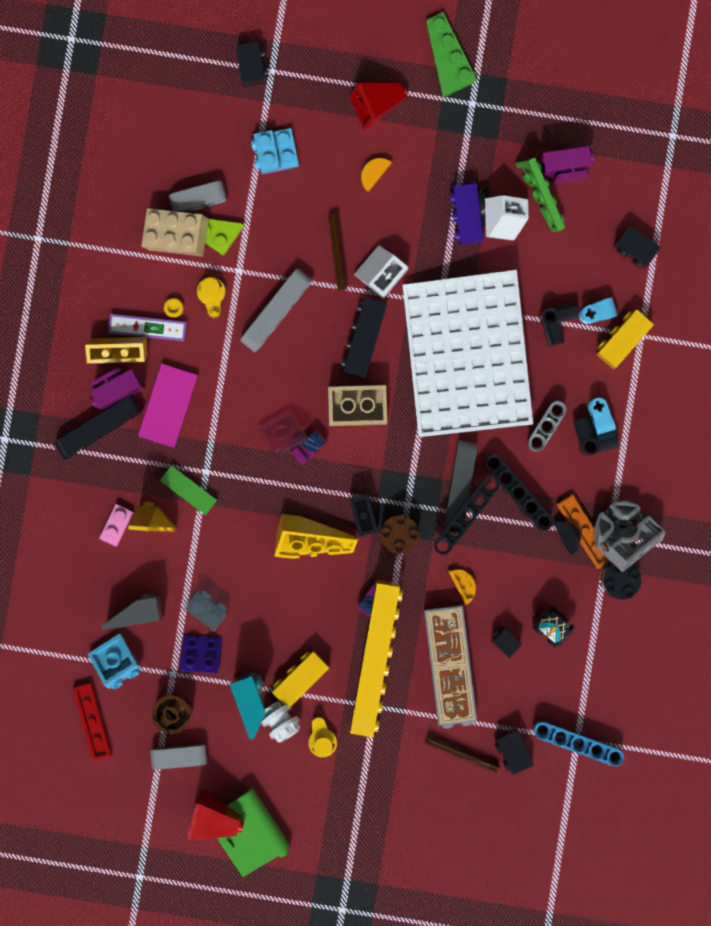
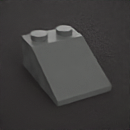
M155 593L141 595V599L135 601L102 625V630L160 621L164 618L160 595L155 596Z

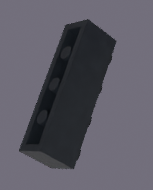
M365 298L364 302L360 301L357 310L360 316L358 320H354L352 331H355L353 339L349 338L346 347L349 350L348 357H343L341 367L344 368L343 373L366 379L387 304Z

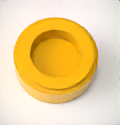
M171 298L165 302L164 311L169 317L177 318L183 313L184 307L180 300Z

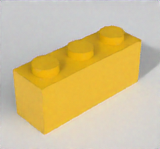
M635 310L633 313L629 311L622 319L624 323L621 327L617 325L610 332L612 337L608 341L604 340L597 347L599 352L596 355L612 369L617 368L654 325L638 310Z
M146 337L89 339L85 344L87 363L145 362L148 356Z
M314 650L311 653L307 651L300 658L302 662L297 667L293 665L286 672L288 676L284 680L280 678L273 685L275 689L272 693L284 705H288L289 708L330 668Z

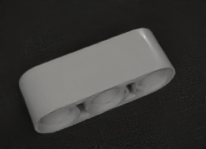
M222 181L208 183L169 195L174 212L187 213L227 201Z
M555 401L547 407L527 440V446L531 451L543 450L566 413V406L562 402ZM554 405H558L561 408V414L558 416L552 413ZM544 421H547L551 424V430L549 432H545L542 429V423ZM535 437L541 440L539 448L532 446V439Z
M205 744L150 749L151 767L153 770L207 764Z

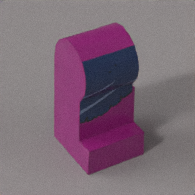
M316 430L295 448L291 454L304 465L328 440Z
M377 580L357 606V609L370 617Z

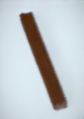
M338 213L328 215L337 291L347 290V286H345L347 284H345L346 279H344L346 274L343 272L345 271L343 269L345 268L343 267L344 262H342L344 258L341 255L343 251L340 248L342 247L340 246L342 241L339 239L341 234L338 232L340 231L338 229L340 228L338 227L339 222H337L339 218L336 215Z
M431 735L426 740V745L429 744V746L431 745L435 749L438 748L437 750L440 749V751L442 750L446 754L449 752L451 756L453 754V757L454 755L457 758L460 757V759L462 758L466 762L469 761V763L471 762V764L473 763L477 767L480 765L482 769L484 767V770L486 768V770L489 769V771L491 770V772L493 771L496 774L500 768L499 764L491 760L482 758L433 736L431 737Z

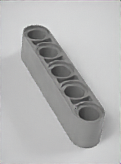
M297 268L243 335L240 342L256 353L310 286L313 279Z

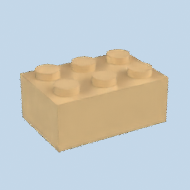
M147 209L141 247L149 251L203 257L209 219L202 214Z
M386 385L328 387L329 426L387 425Z

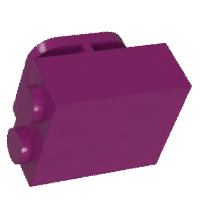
M589 146L543 153L539 159L542 168L541 173L546 179L554 178L553 183L555 185L586 180L590 175L589 169L592 163H594L593 151H590Z
M117 368L90 383L91 388H94V390L90 391L92 395L90 400L95 408L97 407L105 411L128 396L135 395L145 388L135 371L129 370L124 373L122 369Z

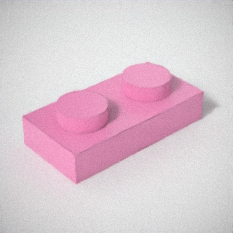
M115 504L99 539L117 547L134 512Z

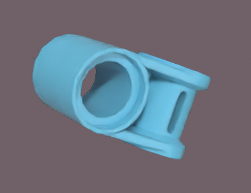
M612 297L588 305L579 312V319L584 324H591L618 316ZM592 312L593 316L586 317L585 314Z
M602 398L590 400L588 410L596 435L599 436L616 430L606 401ZM596 402L602 405V407L599 408V411L594 410L593 406L596 405Z

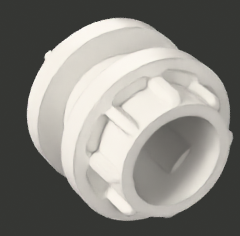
M281 701L265 709V716L261 722L263 727L268 725L273 731L269 736L271 739L275 738L280 743L292 737L300 729L298 724L299 718L297 716L292 718L288 713L292 707L289 708L288 705H284Z

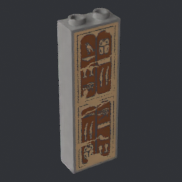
M456 605L424 609L438 726L446 729L453 728L454 724L460 723L462 726L473 725V722L477 721L463 606Z

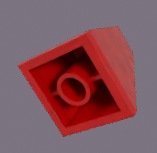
M358 83L349 97L365 131L401 104L408 96L405 86H401V83Z
M201 790L195 805L187 840L237 836L238 832L242 833L245 821H241L242 816L208 792Z

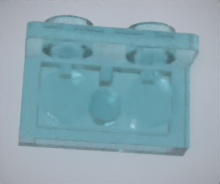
M198 590L184 609L215 632L229 614L226 612L227 607L220 602L216 604L212 601V596L205 590L202 592Z

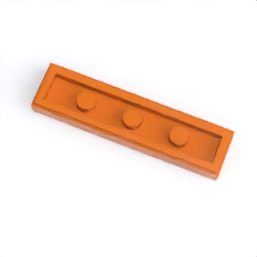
M572 494L557 503L556 505L565 520L570 524L573 523L579 530L581 535L580 544L596 569L609 563L610 560L597 549L593 536L594 527L574 495Z

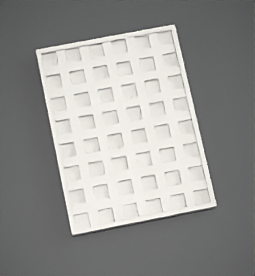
M511 270L403 285L419 437L534 424L518 271Z

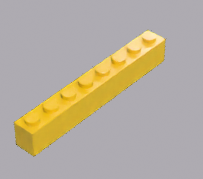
M377 580L350 734L373 737L374 732H378L380 721L376 720L377 713L382 712L383 702H380L381 694L385 695L386 683H383L384 676H388L390 665L386 664L387 657L391 658L393 646H390L391 638L395 639L396 627H393L394 620H398L400 609L396 607L397 602L402 600L403 590L400 589L399 583Z

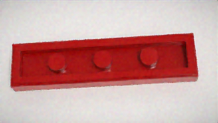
M92 682L72 687L92 761L111 757V749Z

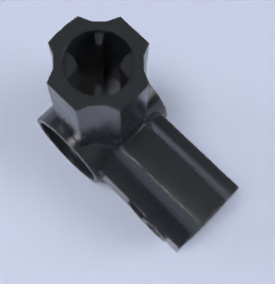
M575 301L547 308L540 312L539 321L543 326L548 347L565 342L560 322L579 317ZM546 312L552 313L553 320L551 322L545 319Z
M589 417L573 421L579 442V451L583 456H591L619 447V440L615 431L595 436ZM586 442L593 445L592 452L585 449Z

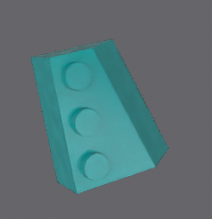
M256 671L236 677L230 683L250 740L254 739L265 716L261 688L264 684L261 675H257Z

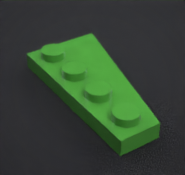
M442 12L426 20L442 97L445 98L477 82V78L444 13Z
M534 157L515 162L517 168L521 167L525 174L522 177L525 183L532 187L534 200L542 205L540 211L550 230L557 232L565 229L563 224L564 218L556 208L557 202L554 196L550 194L548 189L549 183L541 173L542 168L539 161Z

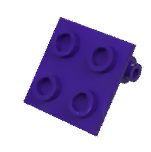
M184 635L179 671L218 674L222 637Z

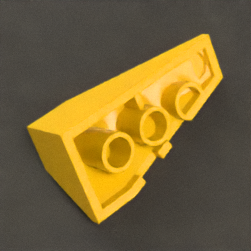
M143 502V506L138 505L128 526L129 530L174 532L177 528L160 507H154L152 502Z
M282 514L277 527L274 556L295 559L299 558V555L311 554V557H316L317 553H328L329 555L353 553L358 537L301 516Z

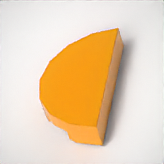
M377 158L369 161L364 166L361 181L363 188L367 192L373 188L392 162L387 159Z
M453 569L448 571L465 605L473 600L476 592L475 580L464 570Z

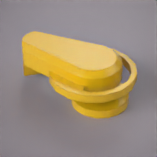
M215 277L203 279L197 287L198 298L206 305L207 312L212 318L220 316L221 301L225 297L226 290L224 284Z
M315 717L312 721V734L308 740L310 751L318 757L330 756L337 747V739L335 734L328 730L323 717Z

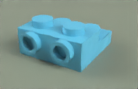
M291 128L253 134L254 139L251 140L253 151L257 150L258 158H255L257 170L261 169L262 174L299 167Z
M121 634L88 653L102 683L108 689L119 688L123 684V680L136 677L139 674L138 671L142 669Z

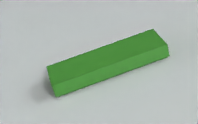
M172 465L160 480L204 515H207L217 499Z

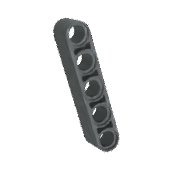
M458 440L444 528L470 495L478 443ZM467 509L461 513L463 520L466 519ZM452 525L449 532L450 534L458 535L460 529L457 525Z

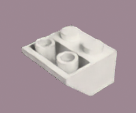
M503 195L486 198V237L515 240L528 220V199Z
M378 246L354 275L384 299L408 271V267L392 253Z

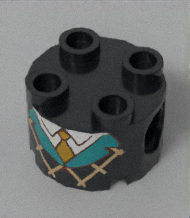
M611 562L601 572L600 583L602 588L612 598L620 600L631 599L641 587V573L634 565H631L622 572Z
M547 603L532 619V628L539 635L543 633L548 638L547 641L556 648L558 645H562L576 627L573 624L570 626L568 624L570 620L554 606L550 607L551 605Z

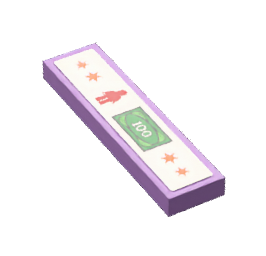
M110 314L108 333L185 342L187 322Z

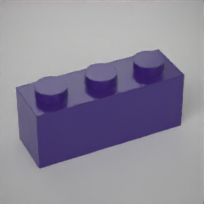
M477 183L453 186V192H450V201L455 205V211H452L453 222H457V230H454L455 240L459 241L460 246L483 243Z

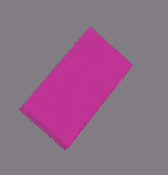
M161 364L138 437L173 448L176 447L198 375Z

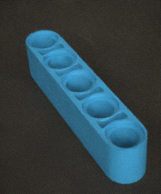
M537 720L532 726L535 736L543 741L611 766H619L624 761V754L615 746L544 720ZM540 725H545L547 728L544 734L537 733V728ZM558 732H564L565 734L564 739L561 741L555 740V735ZM575 739H582L583 743L580 747L576 748L573 746ZM595 745H599L601 748L598 754H592L591 752L592 747ZM612 752H618L619 754L618 759L615 761H611L609 758Z

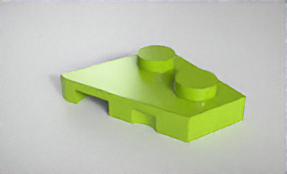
M209 219L205 244L224 256L245 226L241 223Z

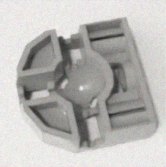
M628 501L614 502L604 513L601 512L593 531L597 549L622 572L662 541L665 536V531L650 516L643 518L640 513L641 508L637 504ZM636 519L639 522L637 527L632 525V520ZM619 525L627 526L626 529H619ZM640 538L642 542H640L636 546V548L633 549L630 545L634 544L636 540ZM611 539L614 544L609 550L607 548L604 549L603 544Z

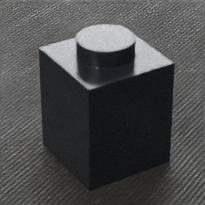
M505 627L502 630L498 628L492 634L493 639L491 642L508 658L522 645Z

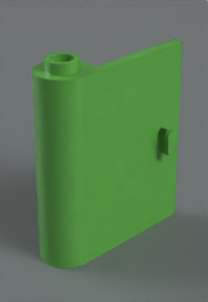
M253 788L247 790L235 801L226 805L242 816L241 821H245L242 833L238 832L237 836L217 839L242 877L278 856L282 858L290 852L289 848L291 845Z

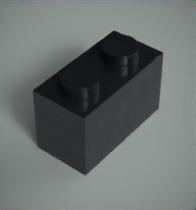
M258 42L236 45L243 88L266 84L265 78L268 77L267 66L262 65V59H265L263 47L259 48Z
M630 225L614 246L620 256L624 258L627 256L632 260L631 263L640 269L648 267L661 248Z
M364 495L349 499L359 537L378 532L369 496Z
M517 728L495 737L497 743L494 745L498 753H503L505 760L502 762L507 772L511 771L512 775H515L534 766Z

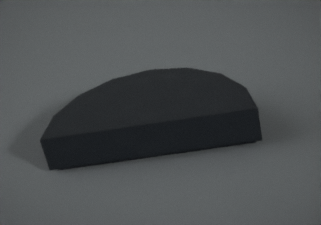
M484 186L479 187L478 197L483 223L486 224L485 199L489 198L488 187Z
M564 519L553 521L570 556L579 550L581 535L579 530L573 523L570 524L564 521Z

